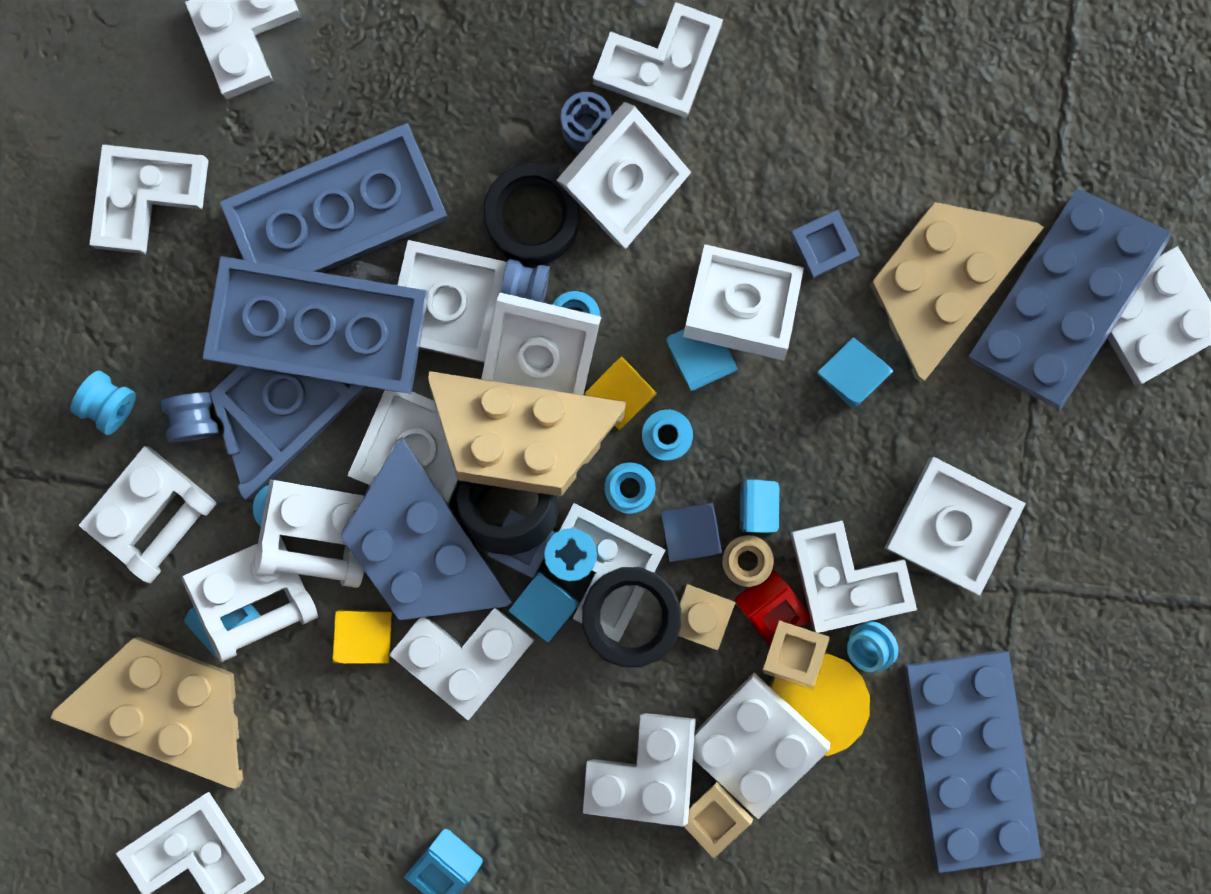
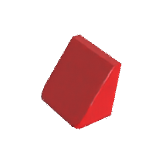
M773 570L764 582L747 588L735 598L737 606L769 647H771L779 620L798 627H802L811 620L809 613L789 585Z

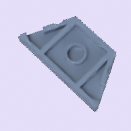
M238 366L210 394L217 417L222 421L224 428L223 438L228 454L233 458L240 482L238 488L244 499L251 500L269 483V480H272L369 387Z
M401 437L396 440L377 476H374L365 491L364 498L358 508L352 513L341 532V538L399 620L499 608L511 604V596L405 439Z

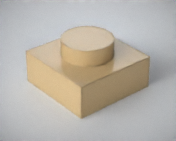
M686 584L679 602L681 606V629L678 636L718 650L735 602Z
M779 620L763 673L813 690L829 643V637Z
M716 781L689 807L688 824L684 827L714 859L751 825L753 818Z

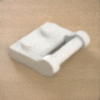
M144 446L79 526L126 564L127 568L134 575L151 584L161 572L158 566L200 515L207 516L217 503L151 447ZM178 493L186 502L142 553L134 545Z
M269 480L255 556V573L273 575L274 571L340 580L342 586L359 588L363 579L364 569L341 538V532L364 496ZM286 535L345 545L343 560L278 550L279 536Z
M279 536L278 550L287 551L281 536ZM258 544L186 574L181 578L220 662L235 657L237 649L298 621L304 625L318 618L314 602L305 590L298 574L274 571L273 575L255 573L254 564ZM281 590H285L290 603L229 631L224 628L221 617Z

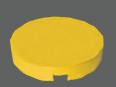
M825 653L813 690L773 677L770 683V687L831 743L830 750L824 756H830L849 748L862 735L870 716V694L863 677L849 662Z

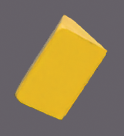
M621 356L584 394L591 397L626 402L624 419L619 425H614L620 431L657 393Z
M347 609L336 611L333 663H390L389 654L391 650L393 612Z

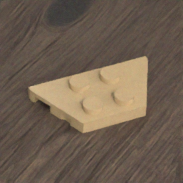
M936 202L926 211L870 283V287L879 305L885 309L889 317V326L897 342H901L913 367L911 371L919 382H924L1038 236L1044 228L1036 222Z
M429 371L428 375L429 389L434 398L440 425L449 447L457 480L562 496L576 479V472L582 465L592 459L600 449L601 441L615 424H620L625 415L626 402L431 371Z
M140 637L133 638L52 713L51 719L232 789L240 787L243 780L242 769L239 770L236 742L239 739L238 718L234 714L233 702L236 698L234 673Z

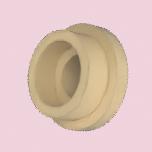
M745 535L733 539L726 546L722 555V566L725 574L732 582L740 586L751 587L761 584L769 577L773 569L774 559L770 547L762 539L755 536ZM744 551H751L756 556L757 562L752 570L744 571L738 565V557Z

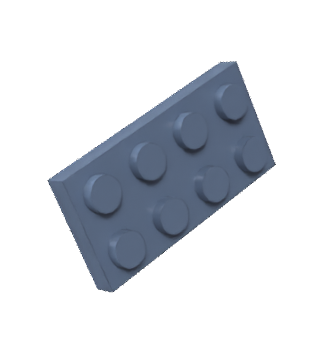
M408 123L220 201L243 260L324 273L449 220Z
M1077 188L968 356L970 363L1060 411L1170 240V232Z
M220 256L202 359L411 394L429 293L422 289Z
M1001 650L903 665L935 870L938 873L1041 858L1009 652Z

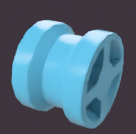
M95 371L77 390L70 406V412L80 419L90 418L95 421L96 428L99 431L110 435L129 416L136 401V393L128 387H116L112 384L111 378L102 371Z
M575 528L562 529L555 533L547 542L544 552L545 562L550 572L559 579L567 581L580 580L587 576L595 566L597 559L596 545L592 538L582 530Z

